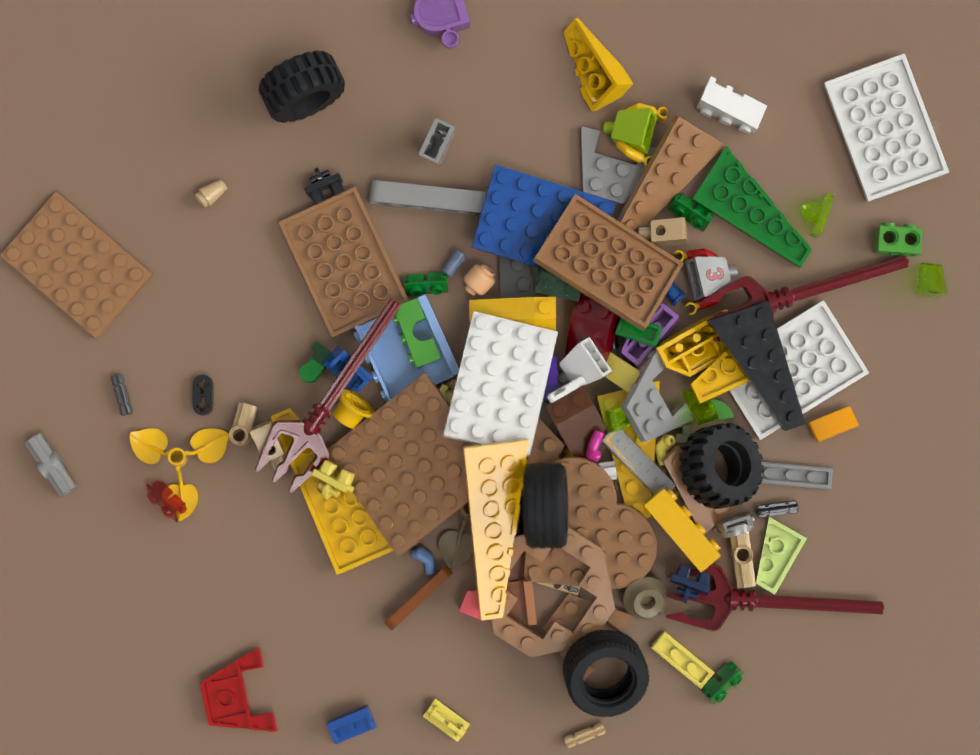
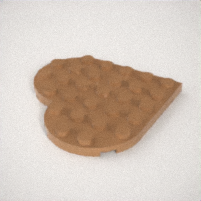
M578 456L563 457L550 462L553 464L560 463L566 467L568 526L602 547L611 589L628 587L635 580L646 576L653 566L657 553L655 531L647 518L636 508L627 504L617 503V494L613 480L596 462ZM551 548L543 562L526 552L524 581L532 580V582L579 586L578 583L589 566L561 548Z

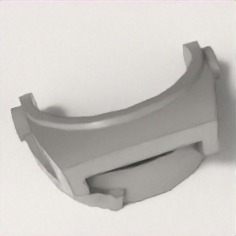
M744 514L715 524L713 530L718 537L722 538L738 536L750 531L754 527L753 522H755L753 515ZM746 521V523L737 525L729 529L727 528V526L731 524Z

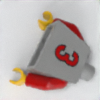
M705 248L688 250L687 253L676 250L673 255H682L680 261L683 263L685 261L694 301L698 300L697 303L689 302L685 305L686 307L692 304L695 307V311L688 313V315L695 314L697 309L701 308L703 310L716 305L718 302L703 303L702 300L732 283L731 279L738 276V269L735 265L728 266L725 257H718L716 253Z

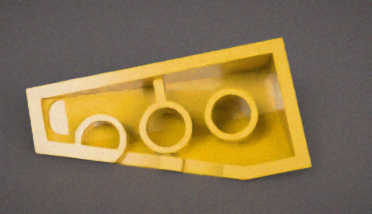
M575 18L563 33L570 56L574 57L577 68L575 69V74L579 76L582 88H580L581 94L591 111L595 112L621 98L633 85V82L622 65L578 18Z

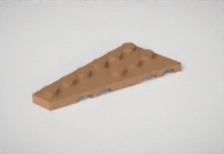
M674 115L617 221L634 232L639 233V228L645 227L725 144L681 117Z

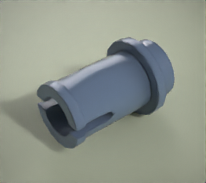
M457 249L451 252V257L441 269L451 277H453L461 263H465L466 255Z

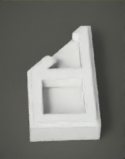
M580 376L550 393L547 397L552 403L584 385L586 381L583 376Z

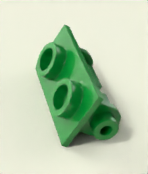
M678 193L668 210L677 217H685V220L694 228L704 232L714 217L711 215V211H708L701 205L693 209L692 206L695 202L684 194L680 195Z
M442 272L428 273V280H424L423 274H408V277H404L406 295L420 296L421 294L440 295L448 293L447 274Z
M732 661L729 664L726 663L717 673L722 678L720 682L713 677L703 687L702 693L707 698L711 695L712 697L709 700L713 704L723 701L728 694L727 691L732 686L736 687L743 679L741 676L744 673L740 668L735 671L738 667Z

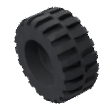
M315 50L295 55L293 58L286 59L280 65L273 67L261 79L259 93L271 118L282 123H287L288 121L295 122L296 120L313 116L317 112L326 109L327 106L332 105L336 99L340 98L341 93L344 92L345 81L333 56L325 51Z
M720 423L696 430L695 433H692L687 438V442H684L682 447L683 453H680L679 461H681L679 472H682L683 478L681 480L683 485L686 484L687 492L690 496L694 495L693 499L699 504L703 503L705 507L714 509L737 506L748 502L757 493L758 485H761L763 479L761 477V473L764 472V465L761 464L763 457L762 453L759 454L757 442H753V437L748 432L744 433L745 430L742 427L735 426L732 423ZM717 449L722 452L728 464L726 483L719 478L715 470L714 457Z

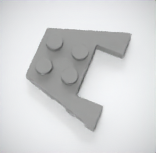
M582 126L583 192L624 205L645 170L643 163L640 162L634 165L595 153L600 131ZM650 146L648 154H644V156H652L656 148Z
M657 351L649 353V360L646 366H642L639 372L641 376L637 383L632 385L621 406L641 442L652 440L694 419L687 403H679L670 413L653 383V379L665 368Z

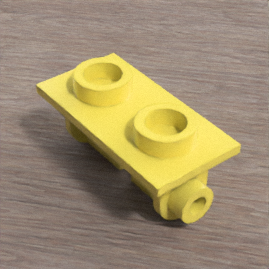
M436 698L423 715L425 719L457 742L464 736L467 728L470 726V723Z

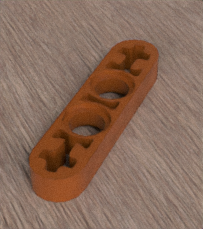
M444 566L384 623L392 631L444 583L453 572L447 566Z

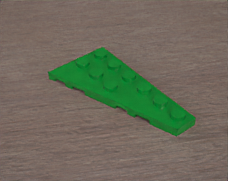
M726 146L692 200L796 267L801 268L812 248L798 231L790 225L784 214L776 208L770 197L756 180L749 175L742 163L734 157L731 150Z

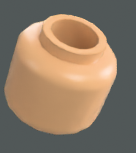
M483 263L481 265H473L464 276L465 289L473 296L475 294L485 295L495 283V273Z

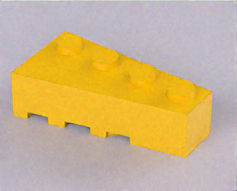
M662 487L646 500L643 505L697 569L702 572L721 556L718 552L720 547L713 538L711 540L706 538L704 533L707 531L699 522L693 523L689 518L692 516L690 511L684 505L680 507L675 502L678 497L670 488L666 491Z

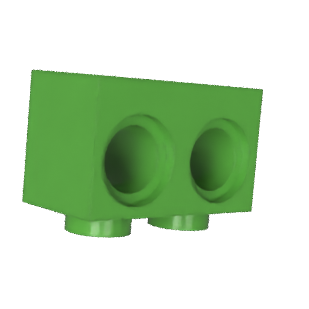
M882 223V225L875 228L874 254L905 255L909 257L921 255L923 229L916 228L914 224H904L903 227H896L895 223ZM884 233H887L892 237L891 243H886L884 241ZM905 235L912 237V245H908L905 242Z

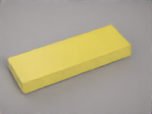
M665 631L659 635L650 647L700 689L704 687L715 673Z

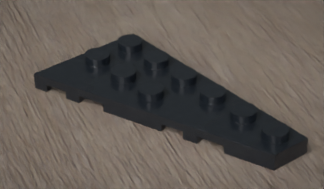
M769 301L708 320L707 323L714 329L721 343L726 346L731 357L747 380L754 386L759 397L768 406L769 411L782 430L788 431L805 425Z

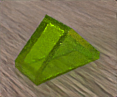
M921 262L916 295L934 298L946 295L947 290L942 265Z

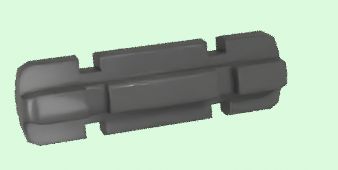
M116 374L111 376L112 385L115 386L113 389L117 403L120 405L121 415L132 414L133 410L129 404L130 399L126 385H123V375Z

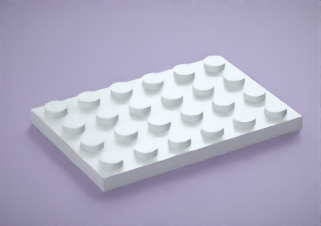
M905 53L824 82L825 91L867 202L949 173Z
M824 300L777 328L802 414L869 374V371ZM751 382L729 391L758 440L781 428L769 411L768 406L756 393V389Z
M474 311L443 437L475 445L528 439L527 457H529L558 332Z

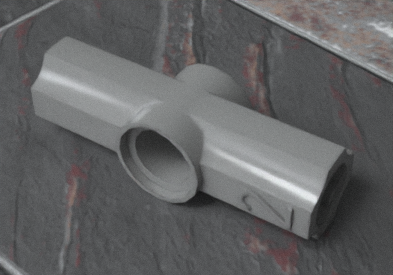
M39 433L27 440L25 445L36 460L38 470L51 482L59 496L63 497L72 492L77 485L66 471L64 461L57 452L52 450L45 437Z

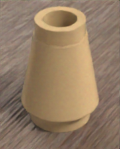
M219 179L197 189L198 192L194 195L204 208L207 206L211 207L227 190V187Z

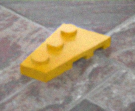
M727 350L689 386L698 404H702L749 381Z

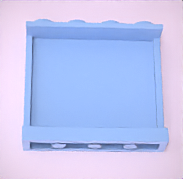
M426 295L418 297L426 320L415 325L413 335L420 341L433 338L441 360L417 369L416 365L411 366L407 353H410L408 344L403 345L399 335L403 332L400 324L396 326L392 319L365 358L367 364L372 363L374 371L371 373L375 382H380L383 390L380 393L385 403L424 373L428 374L435 385L449 380L459 373V367ZM376 319L363 325L355 326L357 332H354V336L358 344H360Z

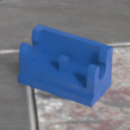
M337 346L322 364L337 377L351 356ZM360 366L347 384V387L351 391L359 392L373 377Z
M369 705L332 719L326 724L334 744H339L377 728Z

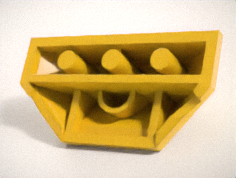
M724 309V310L719 311V312H722V311L728 312L727 309ZM719 312L698 320L666 338L656 347L665 368L691 377L712 365L728 350L721 341H713L718 335L707 323L708 319Z

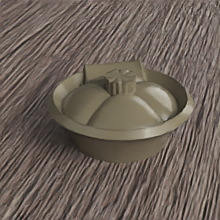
M639 578L627 587L623 597L624 607L633 617L651 620V618L661 615L666 610L667 589L656 578Z

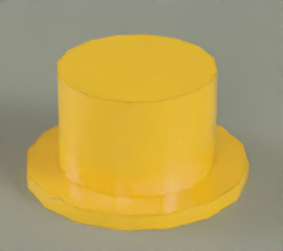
M344 389L338 397L340 401L332 411L334 417L340 423L352 429L357 427L364 417L370 418L375 412L374 408L363 397L348 389Z

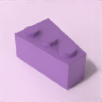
M662 302L650 323L663 327L658 345L666 339L680 322L679 316ZM626 339L621 354L625 360L640 370L649 359V353L656 351V348Z

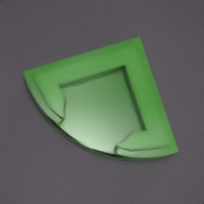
M708 400L712 421L734 418V414L727 404L719 400Z

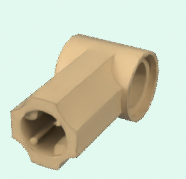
M239 402L233 427L229 432V438L232 443L241 447L250 443V431L253 428L258 407ZM244 431L245 438L240 442L236 441V433Z

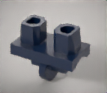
M680 564L676 573L672 575L670 582L686 588L685 590L678 587L676 591L677 594L684 596L682 602L687 603L688 598L697 600L698 594L691 592V590L707 595L711 587L708 586L710 574L699 571L696 581L688 579L691 568Z

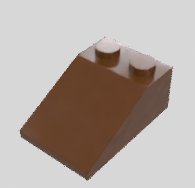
M584 386L577 388L545 407L572 456L587 458L585 454L594 430L604 434L608 432ZM601 442L597 451L602 452L607 447Z

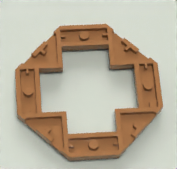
M569 526L567 545L561 549L589 566L578 585L595 596L573 631L554 620L544 636L541 637L509 617L508 613L518 600V596L507 589L503 618L491 619L494 635L529 657L569 650L572 644L580 639V637L585 636L587 633L601 630L615 610L602 547ZM525 534L514 536L510 571L523 551L543 562L551 548H531L526 544Z

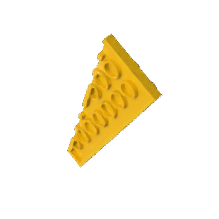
M292 408L271 416L273 422L276 420H300ZM282 433L279 435L285 452H287L292 436ZM306 448L290 463L295 475L303 474L316 456L311 448ZM336 468L333 476L338 478L340 473ZM313 475L300 485L336 575L393 551L353 492H343L335 488V490L340 492L339 496L335 497L332 495L329 499H325L322 497L323 490L318 488L321 482L327 483Z

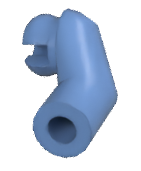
M424 547L414 548L411 556L414 560L418 559L424 563L425 575L436 574L434 555Z

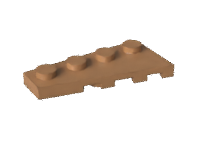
M676 445L661 461L672 482L676 485L682 501L692 514V520H694L695 524L699 522L707 531L704 533L705 535L733 506L721 509L708 508L703 503L699 504L693 499L694 495L690 496L686 490V484L683 485L681 480L683 478L682 472H679V466H681L679 458L683 450Z

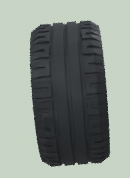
M560 463L530 464L525 468L523 483L524 533L526 544L531 548H562L567 545L566 467Z
M606 629L585 634V636L580 637V639L572 644L563 661V677L570 698L580 710L592 716L612 717L631 710L641 701L649 685V670L640 647L631 637L619 631ZM605 657L618 658L628 665L624 678L615 686L607 689H596L583 681L588 667L599 659Z

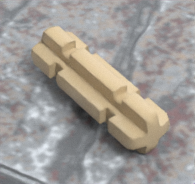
M599 722L594 724L592 728L589 726L574 732V735L569 734L565 736L564 742L567 748L576 746V743L581 744L595 738L596 735L601 736L605 734L606 730L603 723Z

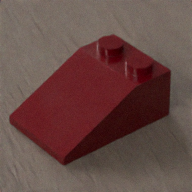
M578 294L571 314L564 358L578 343L590 337L607 362L621 317L590 297Z

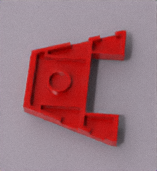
M260 647L200 682L208 725L245 728L257 731L264 730L268 732L278 731L274 711L254 716L251 715L242 672L264 667Z

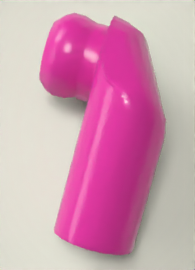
M594 430L585 454L588 460H593L594 462L598 461L601 457V452L597 450L605 435L598 430Z

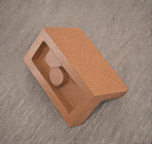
M532 580L507 582V590L518 596V600L509 612L510 617L521 624H537Z

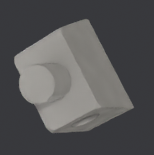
M435 118L418 155L441 165L453 141L455 126Z

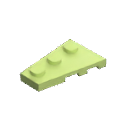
M769 517L756 584L775 595L807 538Z

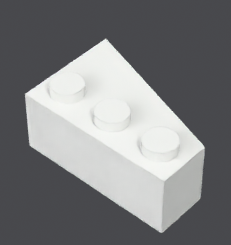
M711 76L696 107L700 111L699 113L706 117H716L719 119V122L728 126L733 124L739 127L741 132L747 134L755 133L767 105L746 94L742 96L732 92L733 87L726 85V88L716 84V78Z

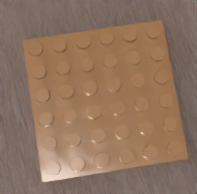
M427 373L422 374L374 412L370 418L365 419L327 449L329 458L332 463L337 465L339 473L342 469H345L355 474L351 484L355 487L353 493L397 556L403 555L469 504L463 447L475 446V444L443 437L450 405Z

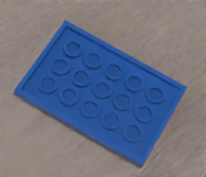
M494 165L471 248L546 270L533 262L575 194L611 217L613 216L616 202Z

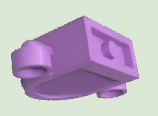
M416 0L414 13L410 14L413 26H418L426 35L433 37L442 36V43L448 49H454L458 46L459 36L456 33L457 31L470 28V21L463 0Z

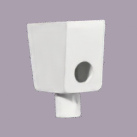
M589 337L578 343L560 362V367L564 372L559 374L558 378L565 385L583 376L586 381L584 385L601 379L612 372V370Z

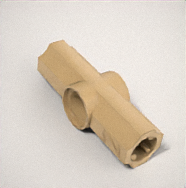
M746 521L731 524L728 528L744 524ZM748 531L744 534L730 537L731 558L733 560L737 588L756 586L752 560L753 552L750 546ZM740 549H745L747 557L740 561L737 558V552Z

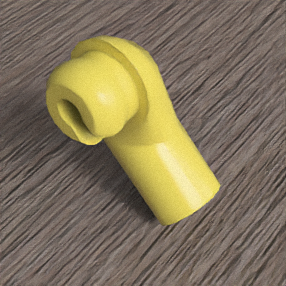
M665 434L655 445L659 466L663 465L661 460L676 442L673 435Z

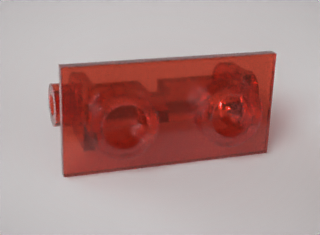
M155 481L152 487L146 484L147 497L154 505L157 503L167 518L171 517L175 522H178L177 514H183L187 510L186 503L176 494L168 498L173 494V491L163 481Z

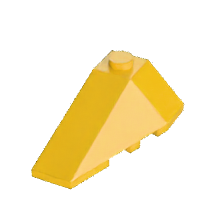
M556 297L469 300V322H471L473 312L475 311L556 331Z

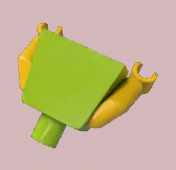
M637 103L626 108V110L618 111L615 122L606 121L604 133L611 134V139L616 144L617 149L637 163L642 162L645 169L647 161L652 156L645 157L644 154H648L656 121L659 123L666 122L667 117L660 114H667L668 109L660 107L656 110L653 106Z

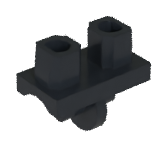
M318 167L314 169L316 175L309 178L312 185L304 188L307 196L312 199L315 205L326 200L322 191L330 188L333 196L344 192L343 180L339 173L330 176L328 169L320 173Z

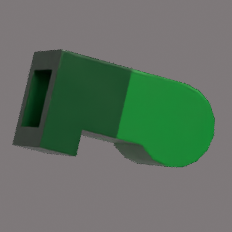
M317 341L312 346V349L316 351L315 354L299 370L301 379L307 383H313L319 379L326 369L322 362L331 354V351Z

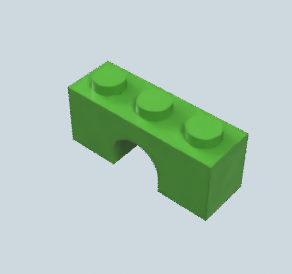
M418 298L400 304L401 307L393 317L396 326L400 324L403 331L399 335L403 345L408 344L410 353H407L411 366L416 365L417 369L441 360L433 338L420 341L413 335L415 325L426 320Z

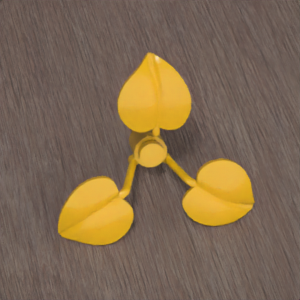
M148 428L131 432V447L139 460L146 464H156L159 462L161 455L168 456L171 465L176 467L179 485L173 484L164 490L162 503L164 508L177 521L186 519L197 506L198 492L195 486L191 484L183 485L181 467L186 464L187 456L196 454L199 460L204 463L211 464L219 461L226 451L229 439L228 432L215 428L200 430L190 440L194 451L185 452L180 448H173L170 452H164L168 446V439L159 429Z

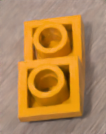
M850 406L808 423L817 443L859 426Z

